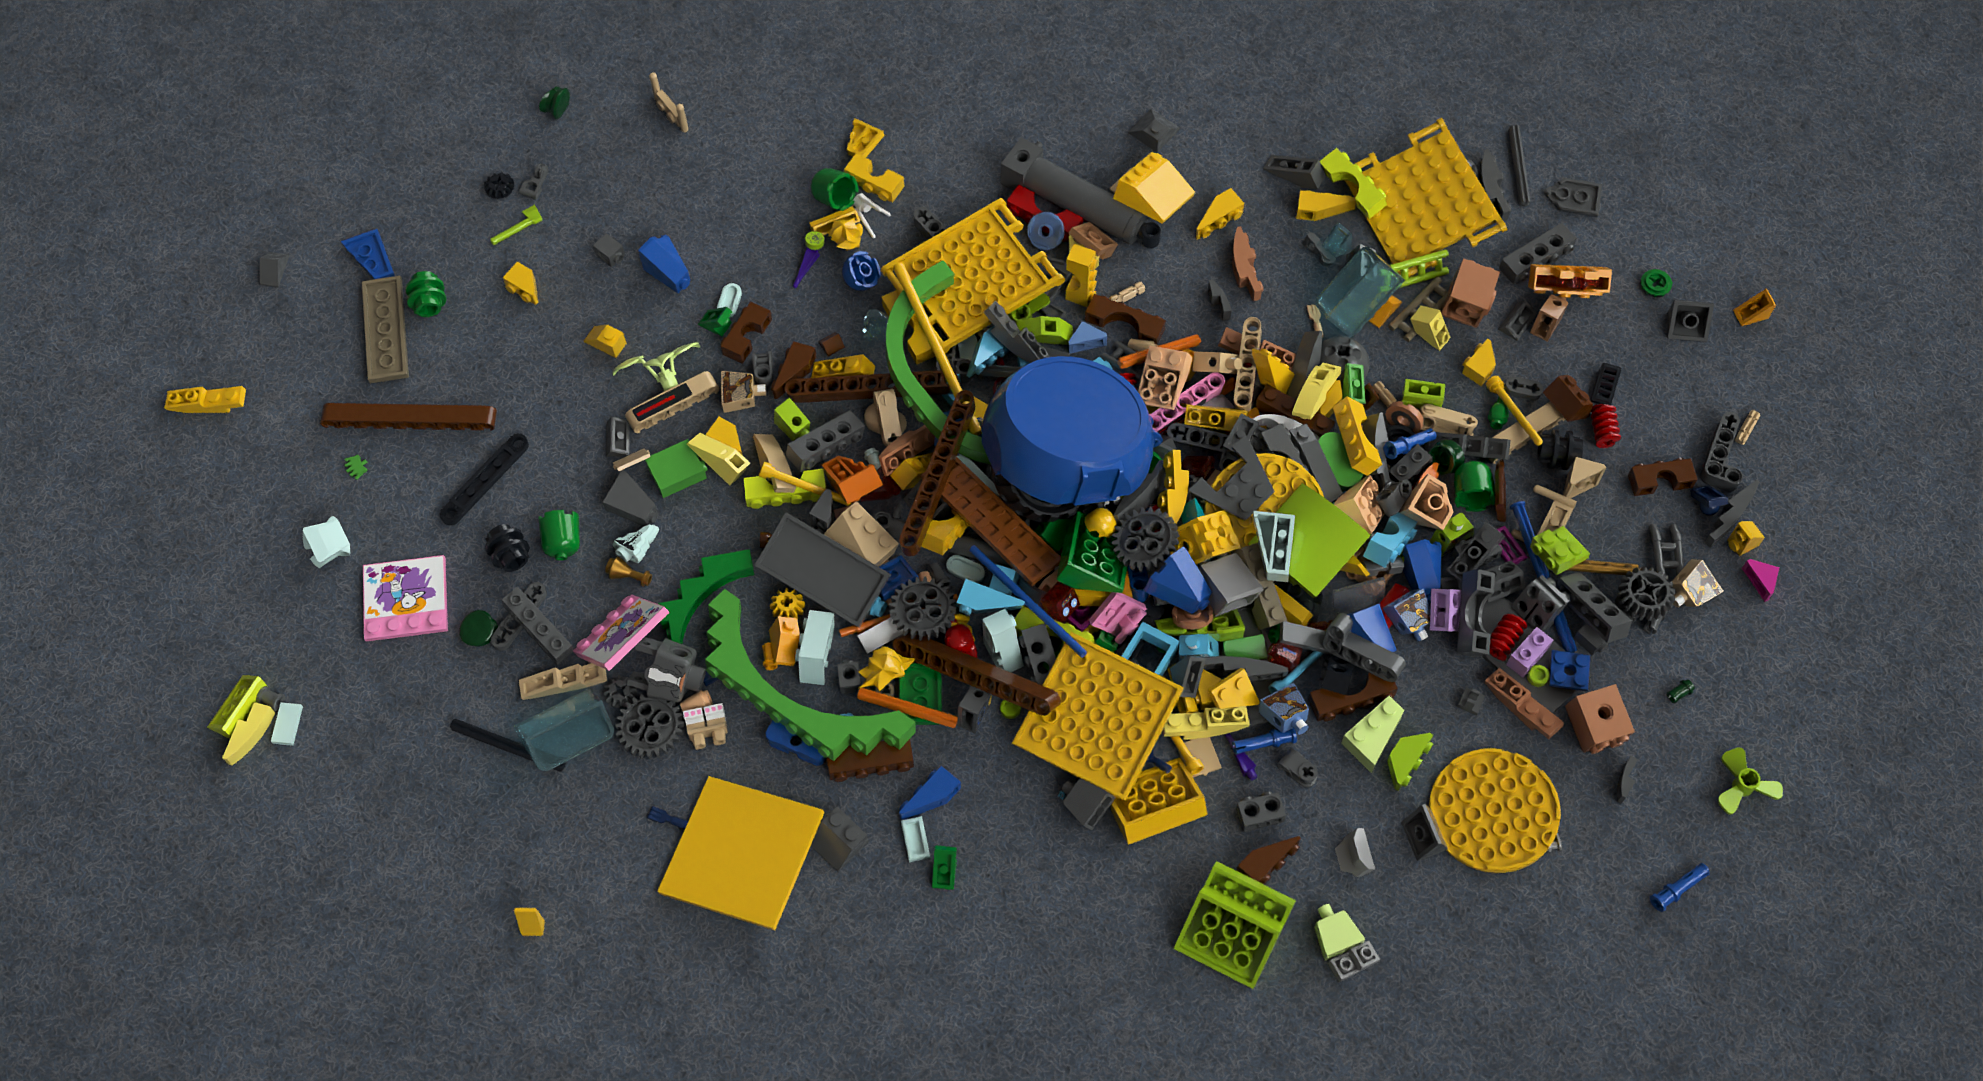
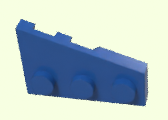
M378 229L341 241L344 248L373 279L395 276Z

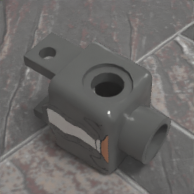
M644 637L636 644L635 650L655 655L656 657L654 663L646 668L645 674L633 671L627 685L647 690V696L673 702H680L688 689L700 692L706 668L694 665L697 655L694 648L666 638L663 642Z

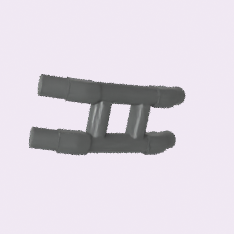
M1654 523L1649 525L1653 544L1655 572L1657 573L1661 570V576H1665V569H1676L1677 576L1684 568L1682 538L1676 524L1669 526L1672 543L1661 542V535L1657 525ZM1662 551H1674L1675 561H1663Z

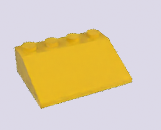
M1151 152L1119 179L1113 199L1163 224L1193 197L1195 191L1167 159L1158 153Z
M1180 757L1166 762L1172 766L1169 773H1165L1156 766L1141 771L1126 802L1116 797L1110 805L1119 829L1128 845L1207 815L1205 797L1190 772L1185 768L1186 766Z

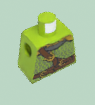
M1459 513L1449 519L1444 530L1436 529L1430 539V543L1440 542L1442 557L1454 550V546L1458 542L1472 539L1474 527L1463 513Z

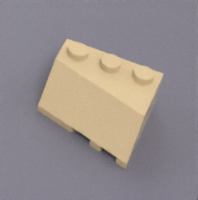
M857 501L847 508L824 533L827 537L878 567L895 553L899 545Z

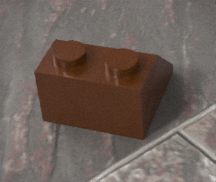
M1562 375L1558 376L1543 393L1567 422L1588 418L1593 406L1588 394L1576 385L1577 382L1573 377Z

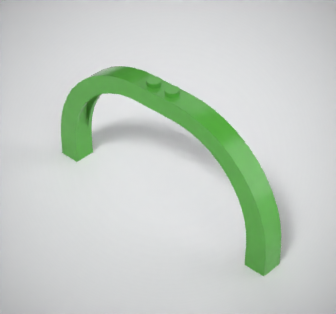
M944 260L930 267L911 281L921 304L954 284L955 274ZM903 290L893 305L887 323L885 342L887 366L896 388L903 397L905 405L908 408H912L917 420L923 422L939 440L947 416L914 377L904 355V332L915 312ZM967 431L958 453L972 460L991 465L981 442L982 437ZM950 436L948 439H954L956 436Z

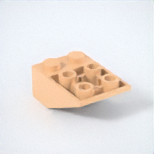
M1149 345L1138 390L1145 405L1174 410L1187 380L1192 362V357L1188 352Z
M1371 475L1366 476L1338 497L1334 503L1336 507L1352 518L1369 534L1373 533L1385 514L1376 501L1379 488Z

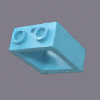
M1142 622L1121 657L1128 660L1139 641L1143 639L1166 651L1165 656L1154 672L1163 676L1179 649V640Z

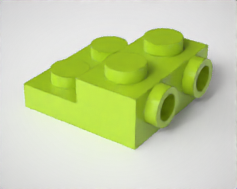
M1564 526L1554 531L1548 529L1533 537L1530 546L1533 553L1538 555L1546 567L1551 569L1556 575L1588 559L1590 555Z

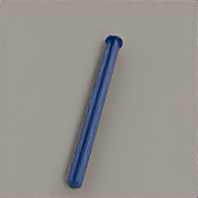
M1519 501L1510 505L1509 508L1513 510L1537 578L1542 575L1545 578H1551L1545 563L1530 548L1535 534L1524 507L1526 505L1525 501ZM1562 610L1554 619V624L1564 651L1575 653L1577 647Z

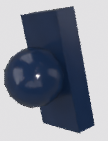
M1709 485L1690 490L1691 496L1700 502V510L1705 515H1714L1720 510L1721 505L1728 504V497Z

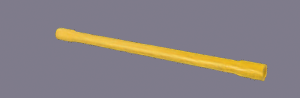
M899 263L893 267V270L910 301L954 397H956L962 391V388L911 283L905 265ZM973 414L968 429L970 433L979 436L982 434L981 426Z

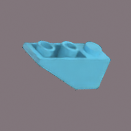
M995 326L983 333L977 342L967 372L969 378L975 373L979 375L986 368V365L991 366L998 356L1002 358L1009 351L990 332Z

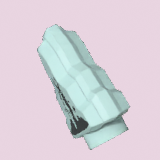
M649 524L637 532L629 533L623 538L619 537L613 543L616 555L620 556L626 563L629 560L639 563L646 555L645 553L650 547V543L656 537L659 528Z

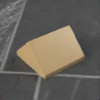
M1575 457L1567 475L1563 496L1571 499L1597 486L1606 470V466Z

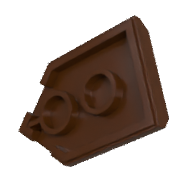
M1503 459L1499 460L1495 468V507L1497 519L1500 522L1506 521V480Z

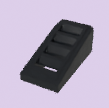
M1602 363L1591 402L1606 405L1612 404L1621 367ZM1600 393L1603 395L1609 396V398L1598 396L1597 394Z

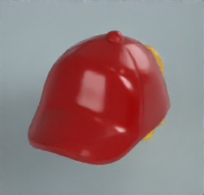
M954 614L955 621H950L951 627L944 636L945 645L977 658L972 627L966 624L970 621V616Z

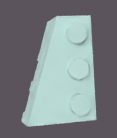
M1253 511V522L1266 578L1271 581L1288 582L1295 515Z
M1003 609L982 619L983 642L995 665L1009 672L1024 667L1015 629L1016 621L1013 615H1008L1006 609Z
M810 610L808 618H804L803 630L805 631L800 634L799 646L801 647L796 650L795 661H799V679L801 683L825 684L824 669L828 666V661L826 660L831 649L835 626L834 613Z

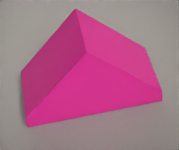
M1749 559L1742 567V570L1764 602H1766L1774 593L1779 567Z

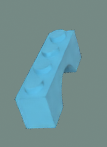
M1400 512L1391 516L1383 533L1377 532L1370 539L1363 557L1384 568L1389 562L1394 563L1397 556L1405 548V545H1408L1410 540L1412 541L1416 535L1417 530L1414 528L1417 521Z

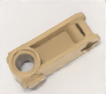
M893 388L873 392L881 438L886 447L892 443L888 442L891 434L896 436V439L902 435L896 395Z
M1424 404L1419 409L1424 419L1423 431L1432 428V432L1464 434L1467 432L1466 435L1474 436L1473 430L1478 424V420L1474 416L1432 404Z

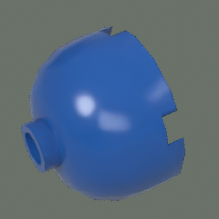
M858 251L850 255L842 268V277L845 283L850 288L858 291H865L876 286L878 279L881 277L880 266L877 260L868 256L869 253L864 251Z

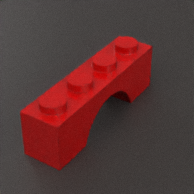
M1019 184L1007 199V208L1014 217L1019 216L1023 218L1026 223H1029L1030 219L1036 214L1042 213L1035 205V193ZM1066 209L1061 213L1055 214L1064 225L1063 242H1069L1070 234L1068 233L1072 227L1083 224V217ZM1043 226L1042 231L1050 233L1049 228Z

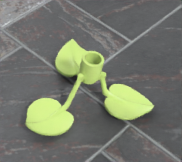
M698 342L683 345L672 352L662 354L645 362L643 356L633 357L618 365L612 373L615 375L620 369L634 363H642L643 367L645 366L657 382L661 383L665 392L679 385L674 376L676 375L674 358L690 347L700 348ZM668 358L670 359L671 372L669 368L664 369L663 367ZM650 366L660 367L661 372L658 373L659 376Z

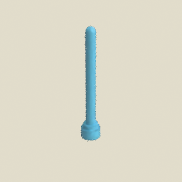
M1313 651L1283 680L1274 681L1269 686L1270 693L1272 694L1290 685L1323 653Z

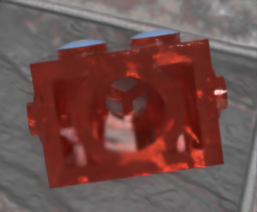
M1058 581L1040 600L1044 611L1054 621L1064 623L1080 605L1075 589Z

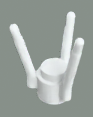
M860 193L853 199L855 201L853 205L872 238H875L862 212L866 213L873 208L888 217L891 214L873 203L863 193Z

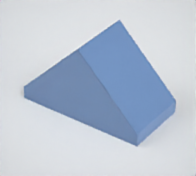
M1082 321L1068 342V352L1071 354L1106 346L1107 334Z

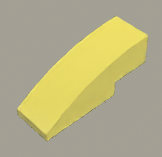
M254 702L247 721L238 719L222 757L228 765H234L243 758L264 735L275 715L270 706Z

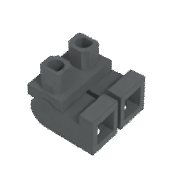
M1542 575L1524 589L1511 607L1523 619L1529 617L1526 622L1533 629L1538 627L1544 632L1553 625L1556 616L1568 604L1570 596L1566 592H1560L1556 588L1555 581ZM1520 605H1525L1528 608L1527 611L1521 609ZM1538 618L1542 625H1538L1534 619Z

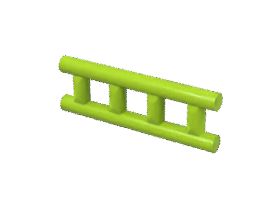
M1444 249L1378 268V276L1383 275L1384 285L1377 287L1378 292H1388L1449 274L1448 267L1442 268V258L1448 257V250ZM1436 260L1435 270L1425 272V263ZM1418 266V275L1409 277L1408 268ZM1400 270L1401 280L1391 282V273Z

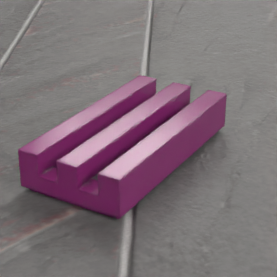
M1506 526L1498 528L1497 530L1505 535L1520 556L1517 558L1509 544L1503 539L1501 544L1505 550L1502 548L1500 555L1505 562L1512 561L1515 565L1527 560L1528 557Z

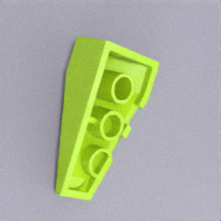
M1237 609L1216 617L1214 616L1209 625L1199 629L1178 627L1173 623L1172 618L1155 620L1158 630L1172 636L1209 634L1216 641L1223 642L1243 638L1245 626Z

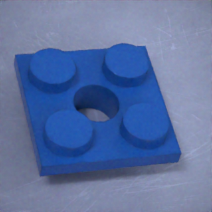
M1552 650L1549 686L1588 691L1590 655ZM1565 668H1570V669H1572L1573 672H1574V675H1572V676L1567 675V674L1564 672V669H1565Z

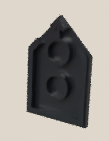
M1273 581L1275 585L1309 610L1313 615L1309 622L1317 624L1323 599L1321 592L1317 597L1313 598L1298 584L1293 586L1289 581Z

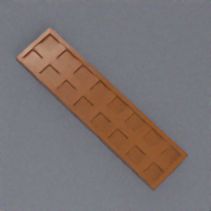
M956 457L941 499L1031 586L1035 585L1060 564L1061 557ZM936 471L934 474H940L942 471ZM923 472V473L921 474V479H922V480H923V477H924V475H925V472Z

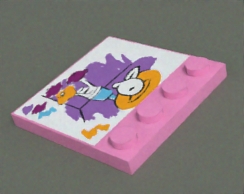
M444 555L363 565L364 640L366 642L448 631L446 558Z
M634 595L627 596L616 610L611 611L606 616L607 619L603 623L596 625L587 638L578 642L573 652L579 658L610 671L669 611L664 606Z

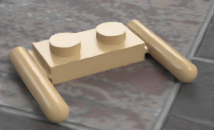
M651 73L649 77L658 108L667 113V118L671 123L675 122L678 127H681L682 132H687L688 124L683 105L678 104L676 106L663 90L660 91L656 73Z
M1535 485L1533 488L1535 493L1554 500L1538 534L1548 529L1554 531L1562 526L1565 527L1577 501L1540 485ZM1513 530L1511 532L1513 538L1524 542L1520 531Z

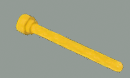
M1499 376L1489 378L1486 382V387L1490 392L1498 394L1537 446H1540L1543 443L1541 437L1505 392L1504 382Z
M765 461L758 475L765 479L767 477L770 479L771 477L820 496L826 490L775 470L771 463ZM832 492L833 501L847 506L852 504H847L838 493Z
M1170 736L1185 759V768L1190 772L1191 776L1201 772L1204 769L1201 760L1192 756L1180 736Z

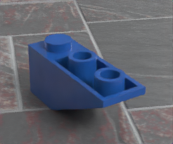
M942 766L938 770H933L927 778L928 781L923 786L920 785L913 793L914 796L910 801L906 800L900 806V819L905 820L947 804L961 789V782Z

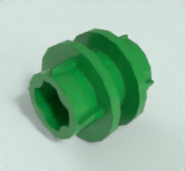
M421 271L415 273L405 287L409 308L414 310L415 314L422 317L437 315L447 300L443 281L437 278V274L435 275L432 272Z

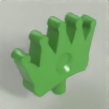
M359 455L345 458V461L348 462L345 464V467H349L346 472L353 471L350 473L351 477L357 475L355 479L358 480L367 472V468L363 466L368 463L366 459L361 462Z

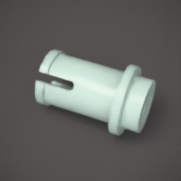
M875 448L866 450L864 452V459L868 460L869 464L875 466L877 473L883 472L878 456L879 451Z

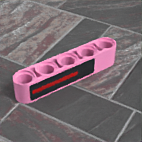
M1213 372L1181 393L1174 410L1159 408L1151 413L1150 416L1154 421L1153 425L1157 426L1154 430L1161 435L1167 431L1171 424L1179 423L1185 419L1186 407L1180 406L1181 403L1202 406L1220 395L1225 383L1223 375ZM1211 383H1217L1219 386H1213ZM1195 393H1201L1203 397H1198ZM1164 414H1170L1172 418H1167Z

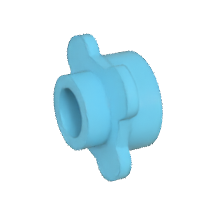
M878 596L870 610V615L881 617L886 610L887 602Z

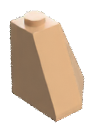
M1427 474L1412 490L1411 495L1402 505L1399 512L1417 521L1416 525L1444 530L1453 514L1446 484Z

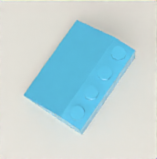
M965 579L956 607L959 608L958 612L970 616L971 612L978 614L998 612L1006 609V611L1021 609L1025 601Z

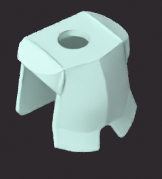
M331 516L326 523L303 528L304 548L306 550L312 549L314 555L310 560L318 568H321L338 556L350 555V543L338 519L334 516Z

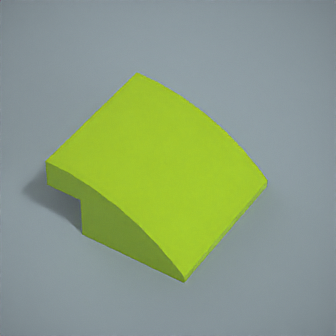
M1303 483L1276 512L1295 515L1288 581L1293 586L1298 584L1313 598L1317 597L1371 536L1342 510ZM1257 535L1252 538L1248 545L1258 543Z
M1216 861L1205 885L1194 902L1174 949L1254 989L1296 900Z

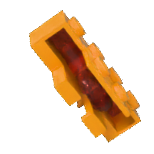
M1530 264L1528 287L1534 290V293L1546 294V291H1553L1554 294H1559V297L1567 298L1571 297V294L1578 295L1579 298H1590V295L1602 296L1603 293H1610L1612 269L1593 266Z

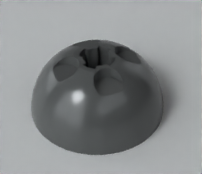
M1334 336L1322 342L1320 365L1327 363L1341 367V374L1336 379L1341 381V389H1343L1345 364L1347 363L1363 365L1364 379L1367 377L1370 367L1369 356L1361 343L1348 336Z

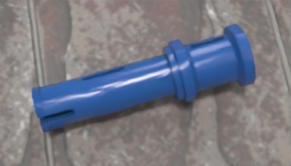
M1429 428L1410 437L1402 436L1394 442L1388 441L1385 443L1383 450L1389 459H1394L1399 454H1407L1417 444L1423 445L1434 441L1437 434L1435 431L1432 432V428Z
M1294 728L1285 733L1271 729L1267 734L1232 741V746H1235L1232 749L1236 755L1271 745L1277 748L1280 744L1296 743L1297 734Z
M1700 863L1673 884H1666L1663 890L1650 896L1651 904L1658 911H1665L1666 906L1672 902L1679 901L1682 893L1710 874L1708 867Z

